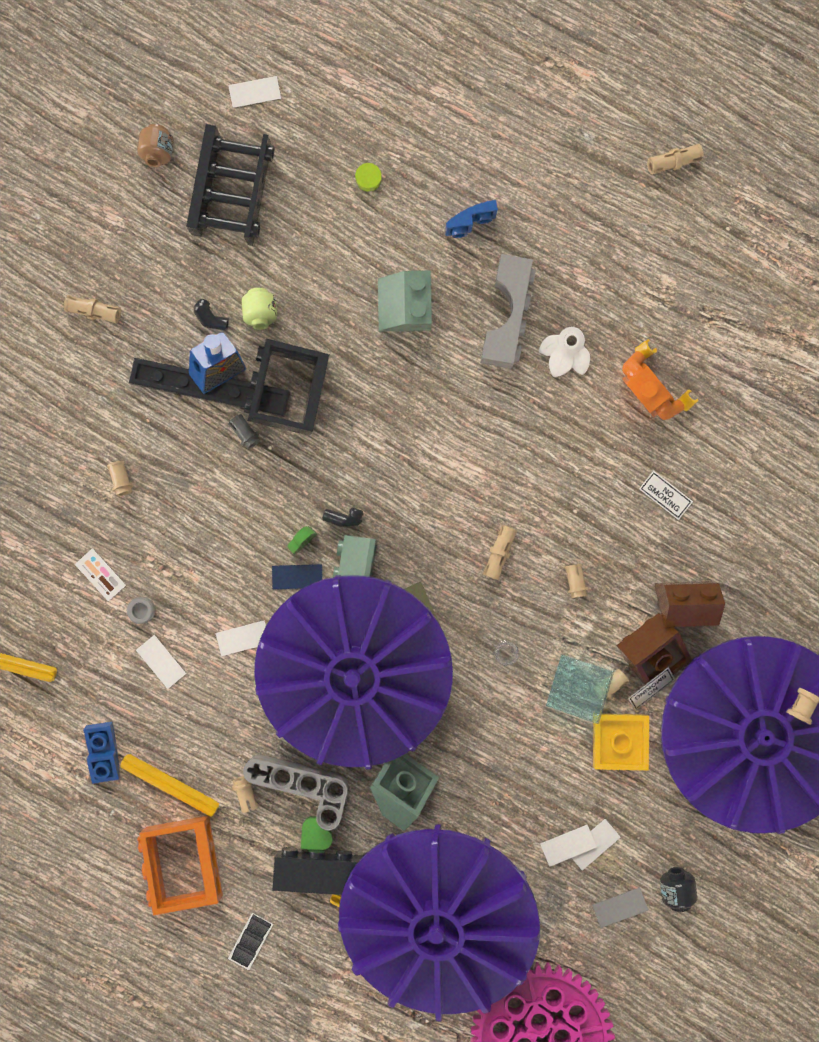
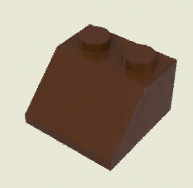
M710 581L655 583L654 587L664 627L720 625L725 601L719 583Z
M660 613L646 620L640 628L627 635L616 645L624 660L644 686L668 667L672 675H674L692 661L679 632L674 627H664Z

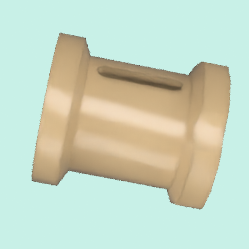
M799 688L797 691L799 695L792 709H788L786 713L807 724H811L812 720L810 718L819 703V697Z

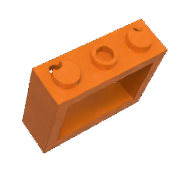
M210 816L148 826L139 833L140 836L137 838L138 850L140 853H143L144 859L142 876L144 880H147L149 888L146 893V900L148 901V906L152 907L153 916L219 903L223 892ZM194 829L205 890L166 898L156 836Z

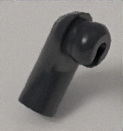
M205 299L198 300L194 305V314L202 326L227 331L229 318L214 316L210 310L209 301Z
M353 507L349 510V515L326 509L322 519L339 527L358 526L362 522L361 518L364 513L362 510Z

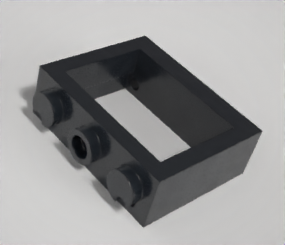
M266 338L264 346L259 345L255 361L260 362L258 372L253 371L250 387L255 389L253 398L247 397L244 413L249 414L247 421L310 436L314 429L330 354ZM271 354L314 365L302 423L258 413Z

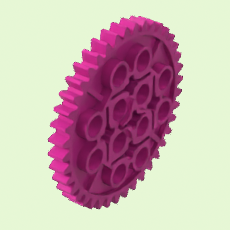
M536 962L534 970L530 969L528 971L524 984L518 985L511 993L493 1003L490 1012L484 1014L480 1009L476 1010L480 1015H473L472 1017L476 1025L471 1026V1034L474 1037L470 1038L471 1042H518L521 1038H527L530 1042H538V1037L544 1038L546 1035L547 1040L541 1039L539 1042H610L615 1039L613 1031L609 1030L614 1027L612 1021L607 1019L610 1013L607 1008H603L605 1006L603 999H597L599 995L597 990H590L591 984L588 980L582 983V977L579 973L572 978L570 968L562 974V968L559 964L552 971L549 962L546 963L544 970ZM554 989L559 991L556 999L550 1000L546 998L548 991ZM512 998L522 1000L520 1006L516 1008L510 1007L508 1003ZM579 1005L582 1007L579 1014H569L573 1006ZM560 1010L563 1017L556 1016L553 1019L551 1012L558 1013ZM535 1014H543L545 1016L544 1020L540 1023L531 1021ZM523 1018L524 1025L519 1024L515 1027L514 1020L520 1021ZM498 1022L507 1024L506 1029L503 1031H496L493 1027ZM564 1029L568 1031L567 1036L563 1039L554 1037L555 1033L559 1030Z

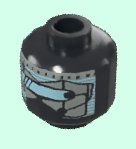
M681 867L670 868L668 872L661 876L660 888L663 903L676 912L690 910L698 899L695 877Z

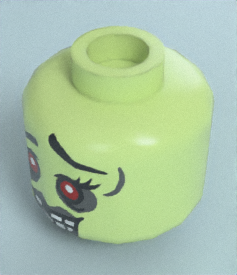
M265 288L250 289L242 298L243 321L257 330L267 329L270 324H273L277 319L276 298Z

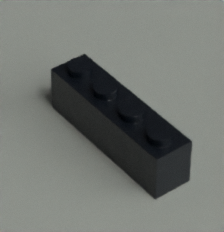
M284 847L282 851L278 850L274 857L272 891L342 895L351 871L367 852H364L363 855H352L351 851L339 850L336 851V854L325 853V850L310 849L309 852H298L297 848Z

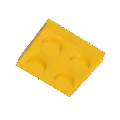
M594 713L593 768L601 770L649 771V715Z

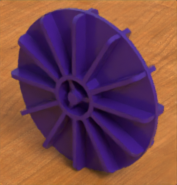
M336 575L335 577L320 580L300 589L280 605L264 628L256 650L254 665L255 691L264 713L277 731L276 735L279 738L283 737L297 750L316 759V764L322 765L325 762L343 767H365L366 770H370L373 765L383 764L409 751H415L417 746L434 730L446 710L451 694L453 681L452 656L445 633L431 610L414 595L391 583L389 580L359 575Z
M769 636L740 637L718 644L700 656H696L678 677L669 696H666L665 699L666 704L661 723V748L665 763L677 788L703 815L732 830L764 834L775 832L777 834H784L785 830L801 826L819 815V703L810 718L812 720L811 724H807L786 713L788 709H792L799 695L797 692L799 688L819 697V655L806 647L781 638Z
M435 824L434 829L410 831L396 836L392 833L386 836L385 841L367 852L351 871L341 895L338 930L341 933L347 954L353 963L352 972L355 976L362 975L370 985L388 997L387 1005L394 1008L396 1003H399L414 1010L434 1013L436 1021L442 1022L443 1014H460L479 1009L486 1014L491 1011L493 1003L501 1000L518 985H523L526 981L527 973L537 954L540 938V918L537 902L524 871L519 870L510 859L492 847L490 839L484 837L481 841L464 833L442 830L441 824Z

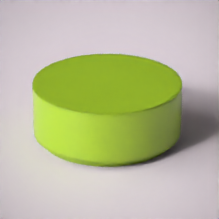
M373 163L360 165L355 173L358 187L366 192L376 190L382 181L379 167Z

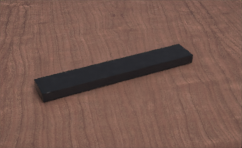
M135 357L129 379V384L243 409H245L247 397L253 398L255 389L250 387V382L231 378L203 394L189 375V369ZM264 385L258 412L285 417L290 391Z

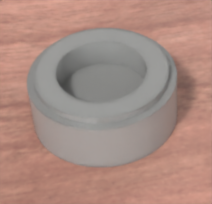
M146 597L133 599L127 607L129 619L136 624L150 622L156 613L154 603Z

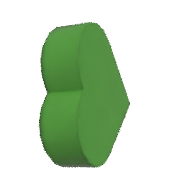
M305 526L295 534L288 544V549L295 555L318 534L312 527Z
M316 816L306 818L302 826L301 849L326 850L329 848L333 840L331 830L322 829L316 821Z

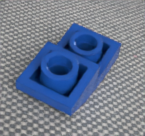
M496 200L476 204L452 217L446 223L445 235L452 236L453 238H462L467 236L468 233H472L473 222L486 224L491 222L492 219H496L498 211Z
M113 722L86 725L83 731L89 752L86 760L92 784L119 780V758Z

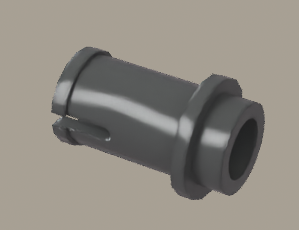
M242 414L235 416L228 423L242 441V447L246 446L247 449H251L260 442L259 433L253 431Z

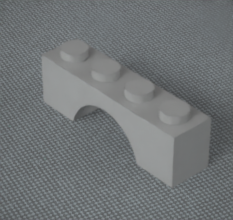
M501 254L494 287L507 297L511 314L509 320L502 327L486 333L480 362L482 364L511 369L514 362H519L522 346H517L519 336H524L526 321L522 320L524 310L528 311L531 295L527 294L528 284L533 285L536 269L531 268L532 259Z

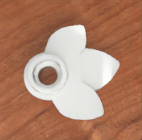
M567 327L559 335L546 337L539 348V353L550 356L549 368L553 377L564 375L571 368L584 375L590 363V354L584 347V334L576 327ZM570 335H574L577 339L574 345L567 344L566 340Z

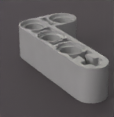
M255 755L245 764L243 775L248 782L320 800L316 815L318 825L324 830H333L339 825L349 789V783L345 776L264 755ZM255 764H259V769L262 770L259 775L255 774V769L252 768ZM272 766V767H274V769L272 770V772H271V774H270V778H268V777H267L268 774H269L268 770H269L270 767ZM281 769L288 771L290 780L286 782L279 780L277 771ZM312 776L315 778L317 785L313 788H308L304 785L303 778ZM337 782L342 785L343 792L333 794L329 790V785ZM331 809L336 813L337 818L328 821L323 817L322 812Z

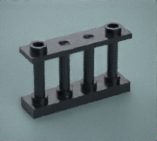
M205 125L186 225L191 235L202 237L203 229H207V227L244 233L247 244L253 246L254 238H258L260 234L258 216L268 163L274 159L275 147L271 144L269 135L263 134L261 146L224 140L220 136L216 125ZM223 150L259 157L256 171L218 165V162H216L217 154ZM217 176L254 182L252 196L215 191L211 187L212 180ZM214 201L249 207L247 222L209 216L206 213L208 203L211 204Z

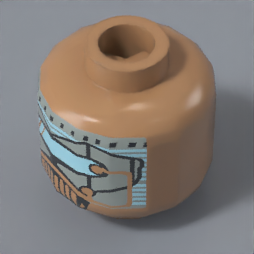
M151 124L143 128L139 133L137 146L139 157L151 167H159L169 163L173 152V136L162 125Z

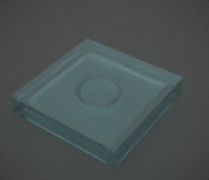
M561 655L546 706L599 724L614 671Z

